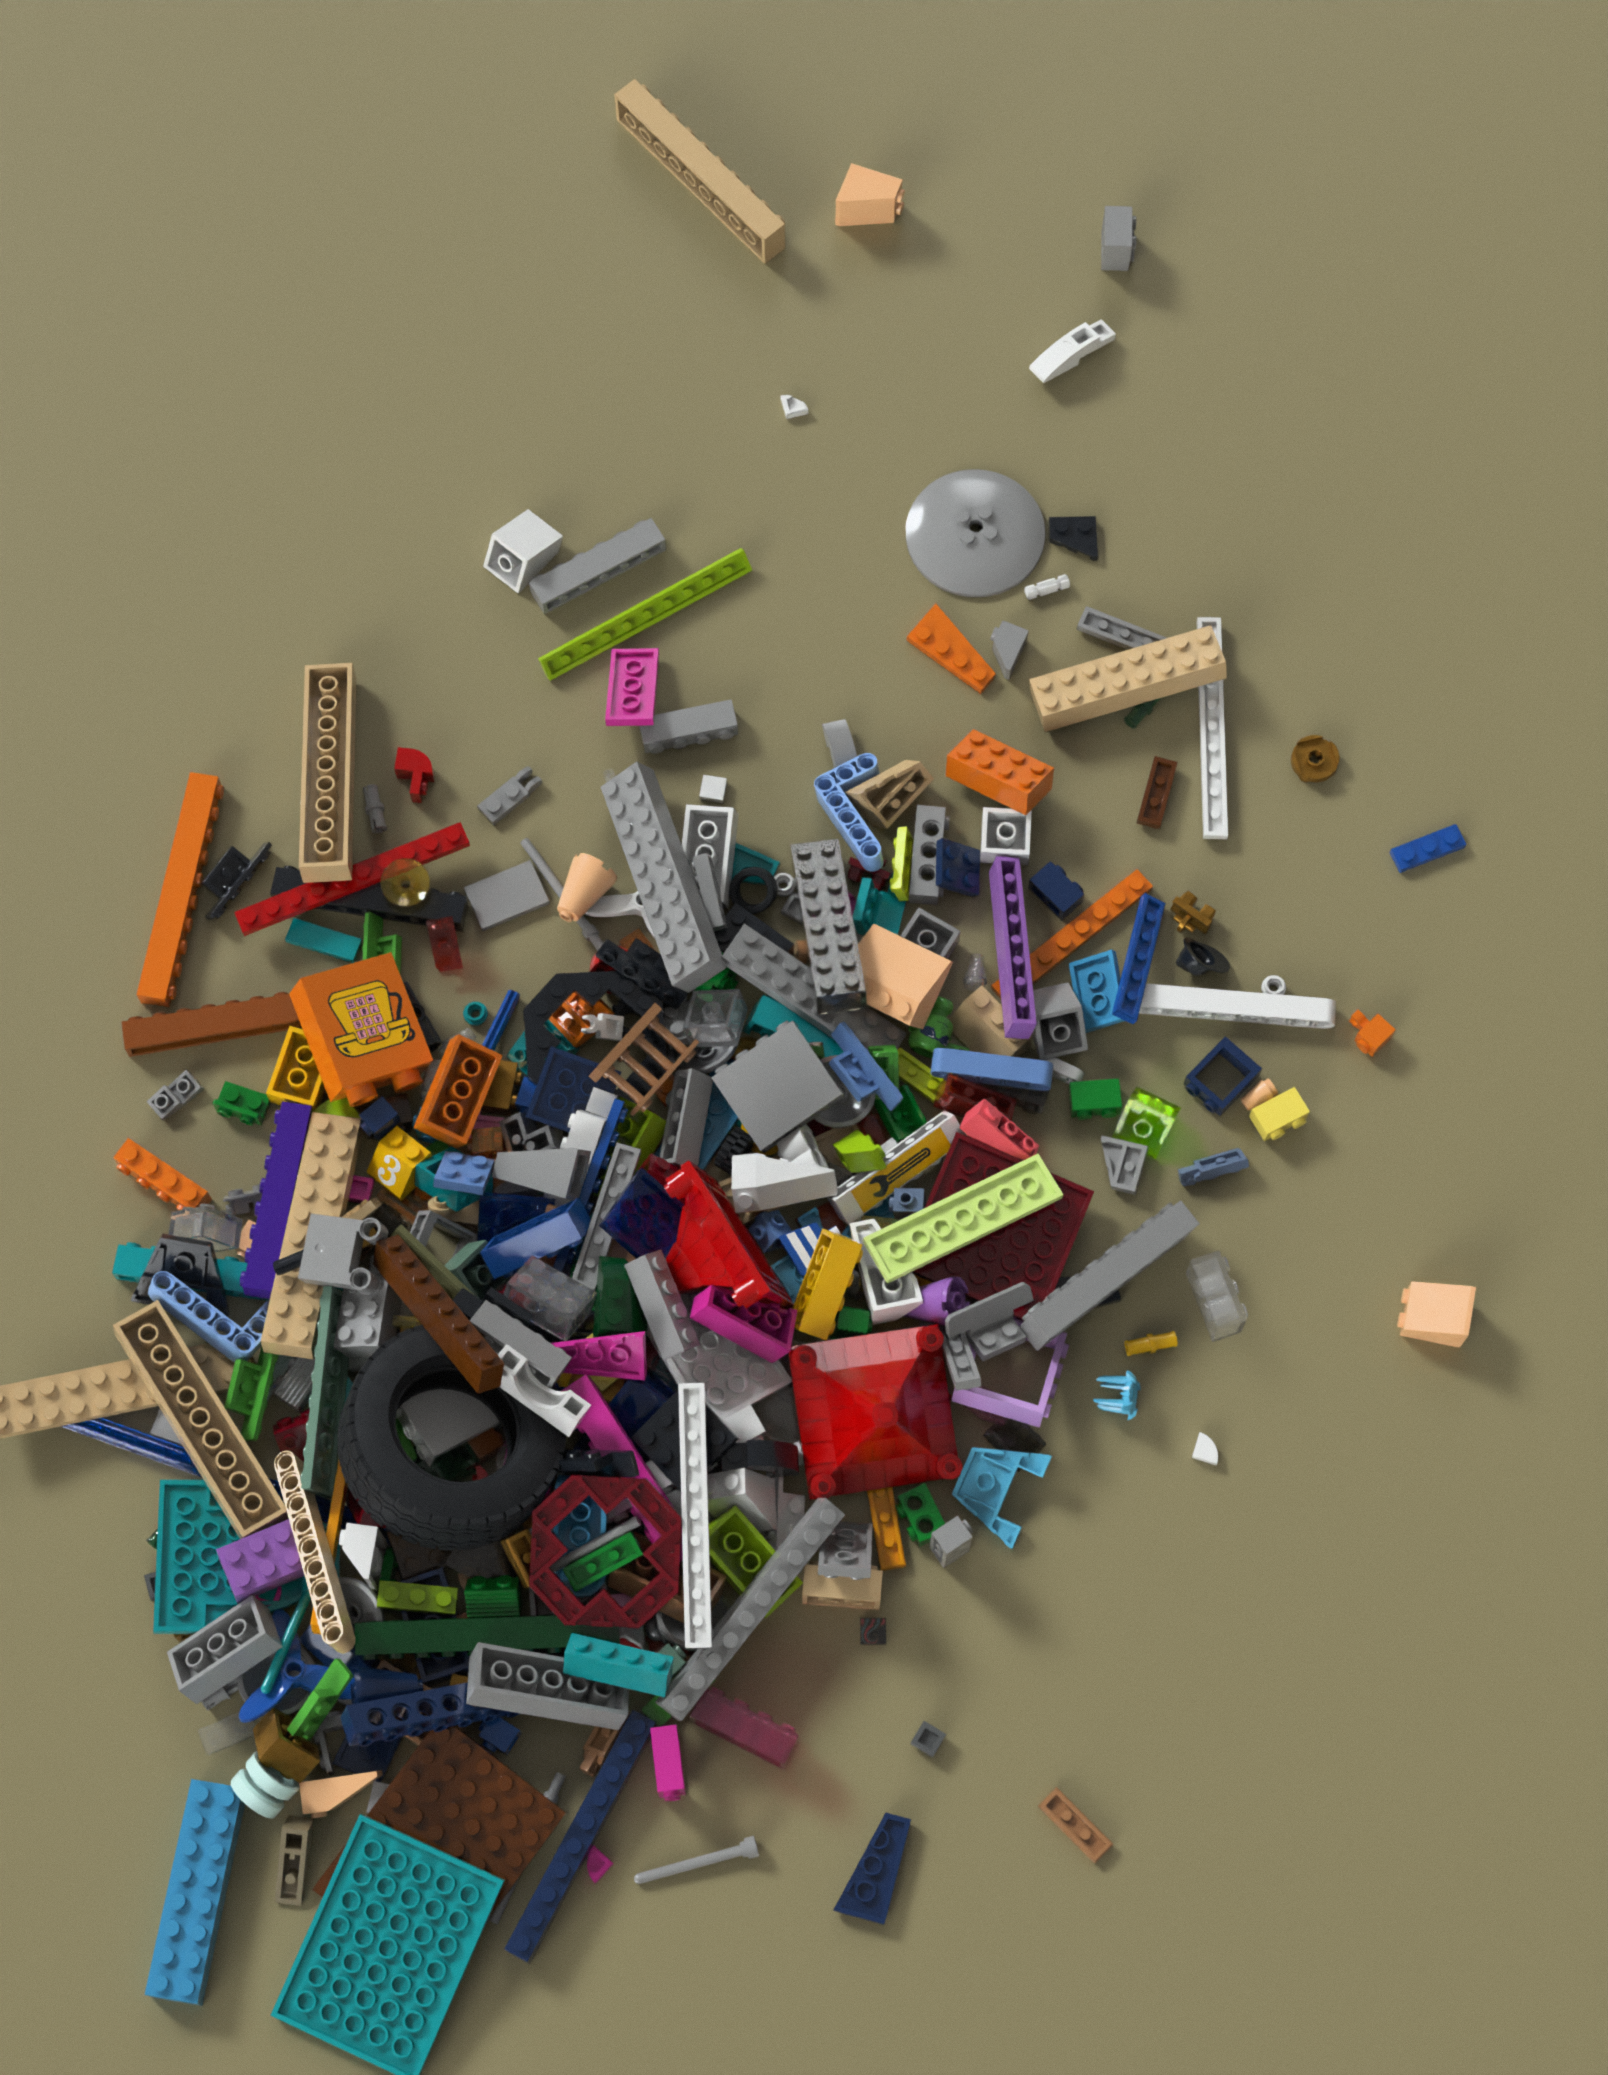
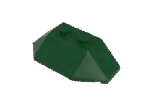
M599 1256L593 1338L645 1331V1337L647 1336V1320L624 1265L629 1263L625 1258Z

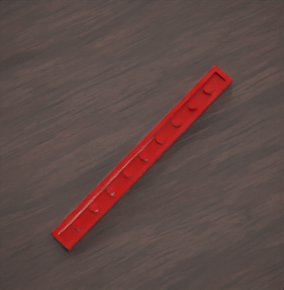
M461 822L353 864L352 880L306 883L234 913L243 935L246 936L470 846V842Z

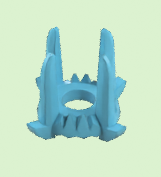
M1128 1370L1126 1376H1099L1096 1381L1106 1382L1101 1383V1387L1120 1389L1123 1391L1120 1393L1123 1396L1122 1399H1093L1095 1403H1098L1097 1407L1104 1411L1128 1414L1127 1420L1135 1417L1138 1411L1136 1408L1137 1390H1141L1136 1376Z

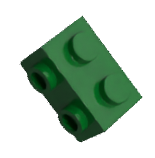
M902 1085L899 1088L903 1099L892 1111L886 1107L882 1100L875 1099L874 1106L890 1136L897 1143L927 1123L925 1115L921 1112L913 1093L907 1085Z

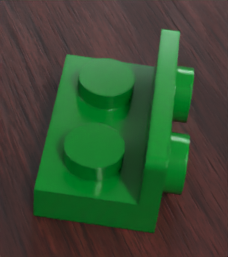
M225 1081L218 1100L214 1099L212 1104L217 1111L216 1113L225 1118L234 1116L240 1118V1121L244 1124L253 1126L255 1123L262 1126L271 1103L266 1094Z

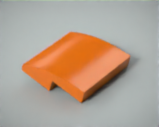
M573 992L549 1020L577 1048L596 1034V1032L589 1034L581 1032L582 1028L590 1027L589 1020L582 1019L583 1015L592 1014L597 1017L600 1013L611 1015L615 1013L602 999L592 1008Z

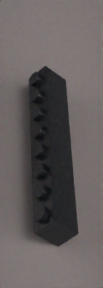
M292 866L276 867L270 892L271 897L306 884L303 883L300 870ZM382 881L314 909L365 916L366 912H372L384 920L463 932L468 901L466 896L459 892H449L448 894L434 888L422 890L416 889V887L409 884L397 886L392 885L388 881Z

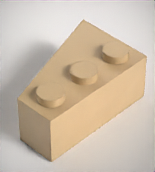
M904 760L846 791V794L873 827L888 829L934 778L920 761Z

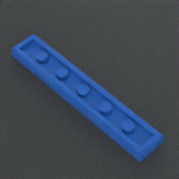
M1146 893L1140 898L1112 1015L1131 1024L1137 1022L1166 904Z

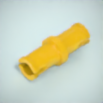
M1175 1331L1157 1335L1149 1333L1146 1334V1337L1129 1341L1125 1340L1124 1345L1127 1356L1145 1352L1153 1354L1156 1353V1350L1177 1347L1178 1342Z

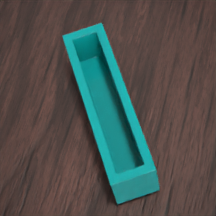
M572 1633L564 1652L563 1673L666 1697L672 1679L674 1657Z

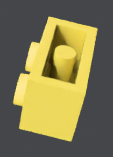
M1293 1087L1253 1108L1249 1117L1262 1139L1266 1141L1270 1138L1272 1140L1280 1138L1285 1134V1130L1291 1127L1297 1129L1307 1122L1306 1119L1310 1111L1296 1088Z

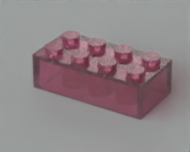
M712 1687L711 1690L707 1689L703 1693L690 1715L691 1722L694 1725L786 1770L799 1743V1735H797L794 1727L786 1723H782L780 1726L772 1721V1716L762 1711H759L758 1714L750 1711L749 1705L739 1699H735L734 1702L730 1701L725 1697L726 1693L715 1687Z

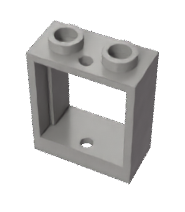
M431 1210L418 1211L410 1231L425 1247L434 1226L458 1238L459 1242L452 1258L467 1243L476 1242L479 1235Z

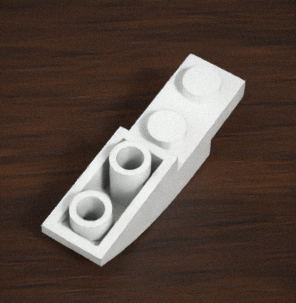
M1102 319L1090 326L1085 322L1045 350L1030 365L1029 369L1045 383L1077 366L1080 358L1112 342L1115 339L1116 333Z

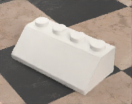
M347 1523L346 1529L341 1530L339 1545L342 1546L343 1551L370 1589L377 1595L385 1551L390 1546L378 1527Z

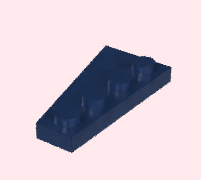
M890 1813L884 1814L833 1911L885 1925L911 1819Z

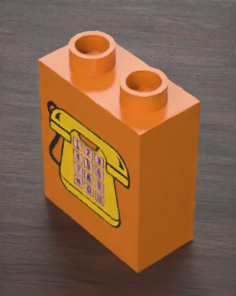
M392 952L299 979L289 995L330 1102L347 1098L350 1107H355L378 1097L377 1088L392 1084L395 1093H402L414 1089L423 1083L421 1074L433 1062V1058Z

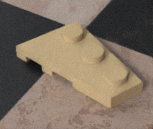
M377 1197L370 1201L365 1199L342 1216V1218L364 1220L382 1204Z

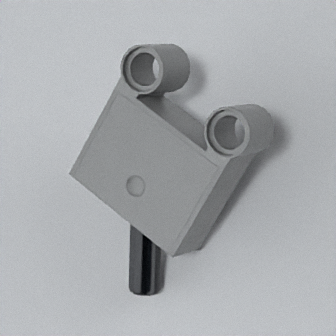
M311 1214L304 1249L274 1261L273 1269L277 1275H283L300 1268L298 1279L304 1283L351 1289L363 1295H370L377 1290L378 1279L367 1269L358 1268L363 1241L365 1239L370 1244L376 1245V1241L388 1237V1230L375 1218L357 1220ZM377 1226V1233L374 1236L370 1237V1230L373 1227ZM368 1276L367 1283L364 1286L360 1287V1280L363 1277Z

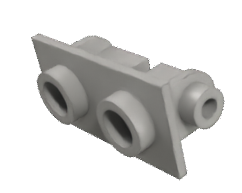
M260 1184L252 1186L253 1190L243 1192L242 1188L228 1191V1196H225L223 1202L229 1201L230 1203L226 1205L227 1214L236 1216L250 1212V1202H253L255 1208L256 1202L261 1201L262 1193L259 1192Z

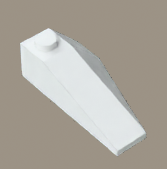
M759 1153L732 1156L731 1190L736 1213L760 1211L838 1195L834 1169L806 1163L804 1165L788 1162L787 1159L780 1158L778 1160L765 1157L764 1154Z
M875 1219L849 1223L852 1239L862 1244L863 1255L858 1263L873 1325L898 1320L923 1304L918 1281L913 1273H908L887 1284L865 1247L863 1238L881 1230Z

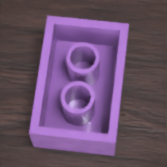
M289 1519L216 1549L237 1604L251 1595L256 1597L304 1576Z

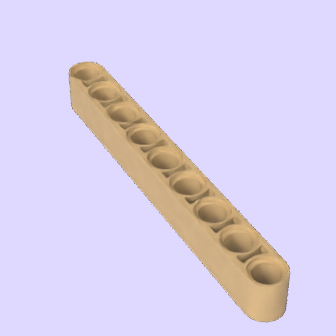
M285 1450L276 1456L274 1467L323 1641L330 1647L344 1654L354 1647L355 1634L315 1494L301 1489L300 1476L303 1471L304 1462L291 1451Z

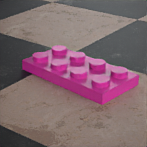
M659 648L612 649L605 715L606 726L654 725Z

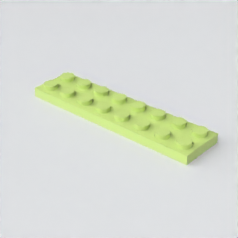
M1036 1154L864 1237L863 1243L888 1284L1062 1199L1063 1193L1040 1155Z

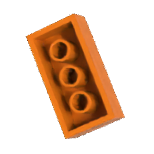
M975 729L947 755L946 777L1024 815H1027L1052 789L1054 767Z
M460 1034L451 1038L413 1128L456 1149L466 1145L503 1055Z

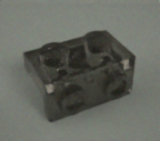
M1002 1417L983 1435L999 1450L1040 1453L1046 1446L1041 1436L1028 1424Z

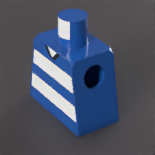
M817 1222L779 1236L781 1245L802 1279L806 1274L822 1231ZM836 1225L828 1229L841 1235Z

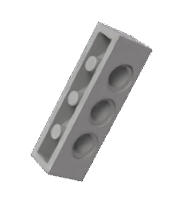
M917 805L908 903L937 905L938 897H943L944 888L936 886L937 840L943 838L944 830L949 831L950 816H945L946 807ZM928 830H934L937 832V834L935 836H929L925 832ZM931 852L935 854V857L926 858L924 854ZM928 874L931 875L933 879L930 881H926L922 879V876Z

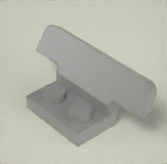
M1021 1282L949 1314L945 1320L946 1334L949 1338H952L966 1331L969 1344L982 1361L1025 1343L1026 1335L1013 1319V1310L1034 1301L1031 1287Z

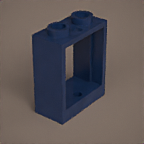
M1225 1036L1186 1076L1184 1085L1186 1086V1091L1191 1096L1198 1097L1204 1102L1203 1104L1209 1112L1221 1116L1260 1076L1262 1068ZM1219 1054L1245 1076L1223 1101L1197 1079Z

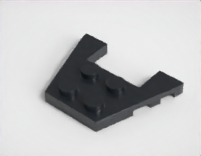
M162 1234L131 1297V1302L148 1305L153 1303L154 1301L148 1294L152 1278L157 1272L167 1271L189 1288L207 1291L206 1301L228 1317L230 1309L213 1243Z

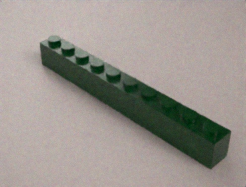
M556 1615L364 1621L355 1623V1655H362V1660L378 1659V1654H388V1659L404 1658V1653H415V1658L430 1657V1652H441V1657L457 1656V1651H467V1656H470L478 1642L536 1652V1648H546V1653L562 1652V1647H567L572 1633L620 1644L619 1627L564 1625Z

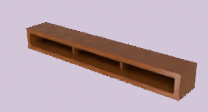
M279 992L272 997L266 998L255 996L248 1001L242 1002L230 1000L224 1005L218 1006L206 1004L200 1009L194 1010L182 1008L177 1010L176 1013L170 1014L159 1012L153 1014L152 1017L146 1018L135 1016L129 1018L128 1021H122L124 1047L129 1057L287 1031L289 1026L302 1028L290 995L287 992Z

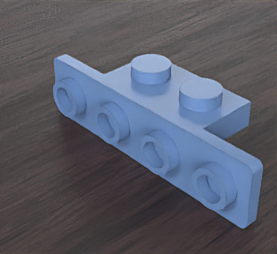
M844 1021L841 1022L831 1035L844 1052L834 1057L828 1064L858 1102L876 1093L890 1111L894 1110L903 1099L900 1091L855 1036L853 1030Z

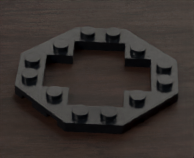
M618 971L555 974L523 1010L528 1080L535 1086L537 1085L550 1047L557 1048L561 1043L543 1025L573 992L593 1008L606 992L610 991L640 1018L656 1003L662 1008L657 1017L664 1026L662 1002ZM646 1027L642 1032L645 1035L644 1038L667 1058L665 1040L653 1029L649 1030ZM643 1051L647 1057L640 1064L659 1080L667 1071ZM634 1071L626 1079L643 1096L652 1088ZM620 1088L615 1089L614 1094L618 1095L617 1099L621 1096L635 1103Z

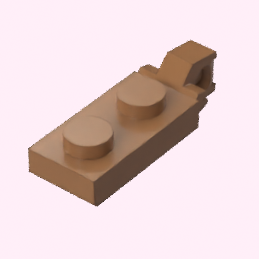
M629 1711L619 1730L595 1726L583 1747L585 1750L583 1754L584 1760L579 1769L585 1775L594 1778L600 1769V1765L603 1766L631 1714Z

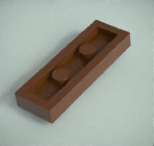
M1154 756L1137 824L1160 829L1178 762Z

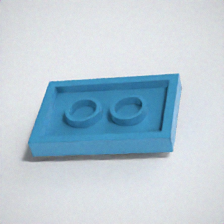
M1111 949L1069 963L1073 992L1082 1005L1085 1032H1092L1124 1022L1125 1020L1112 1015L1121 979L1116 951Z

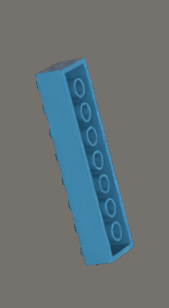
M191 1779L146 1985V1996L203 2006L245 1803L236 1795L231 1785Z

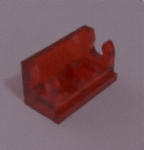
M449 916L426 921L436 969L442 972L463 968L453 917Z

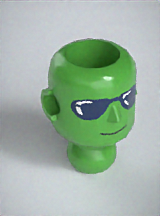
M937 997L924 1029L909 1026V1032H911L908 1039L909 1047L917 1054L932 1058L935 1048H947L949 1041L952 1040L953 1024L947 1018L953 1012V1003L950 1000Z

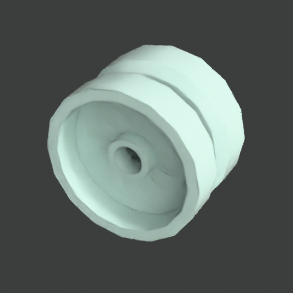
M256 1751L247 1760L246 1769L239 1770L232 1778L231 1787L249 1808L266 1818L273 1819L284 1808V1800H290L299 1790V1783L292 1778H285L278 1770L272 1767L264 1766L259 1761L258 1752Z

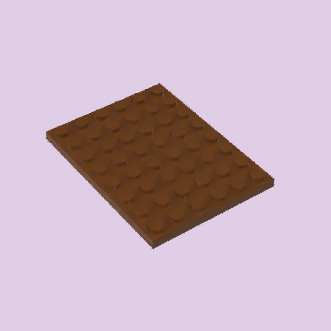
M452 1726L440 1732H434V1730L428 1732L367 1816L504 1879V1885L490 1914L491 1917L567 1812L458 1727ZM345 1846L312 1889L322 1898Z

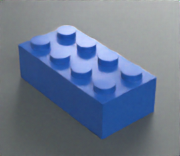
M578 1197L494 1236L480 1253L494 1279L500 1276L508 1278L514 1275L517 1269L525 1266V1268L534 1266L541 1257L547 1256V1258H551L560 1253V1249L567 1245L569 1248L579 1245L583 1242L582 1238L587 1234L591 1218Z

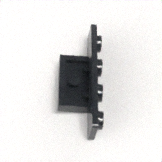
M270 842L264 843L251 860L235 847L230 846L201 882L204 887L219 898L205 918L211 920L216 917L218 919L227 908L224 905L229 899L234 900L242 890L239 886L244 880L248 882L256 873L255 866L259 862L263 863L271 854L269 849L272 844Z
M637 938L634 939L627 952L606 939L595 954L597 958L673 1009H678L688 995L686 991L672 986L671 981L668 980L669 976L661 954Z
M492 1287L487 1291L483 1300L464 1288L453 1299L454 1303L468 1320H471L485 1300L497 1305L503 1312L514 1319H518L527 1328L534 1316Z
M565 1449L562 1460L558 1461L560 1463L559 1470L563 1471L564 1475L636 1477L639 1475L637 1461L632 1450Z

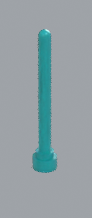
M305 1575L300 1584L302 1595L281 1640L282 1648L277 1650L261 1686V1691L264 1694L270 1693L311 1600Z

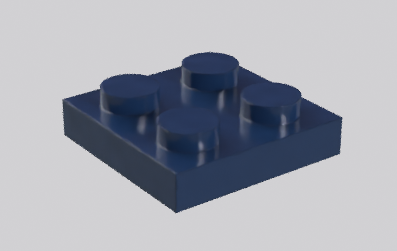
M944 838L937 840L936 886L970 897L978 896L980 850Z

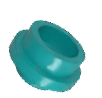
M471 1002L464 1008L463 1016L468 1024L478 1026L486 1021L488 1011L484 1004ZM475 1011L480 1012L477 1018L471 1016Z

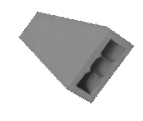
M566 1148L498 1152L493 1164L492 1177L574 1200L580 1197L591 1151Z

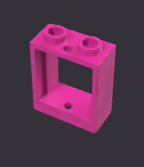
M677 1725L650 1728L659 1798H665L666 1802L680 1800V1795H686Z

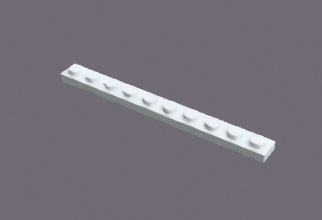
M1197 617V629L1211 625L1222 651L1221 618ZM1219 680L1198 687L1203 839L1228 838L1223 680Z
M705 1383L678 1384L685 1648H712Z

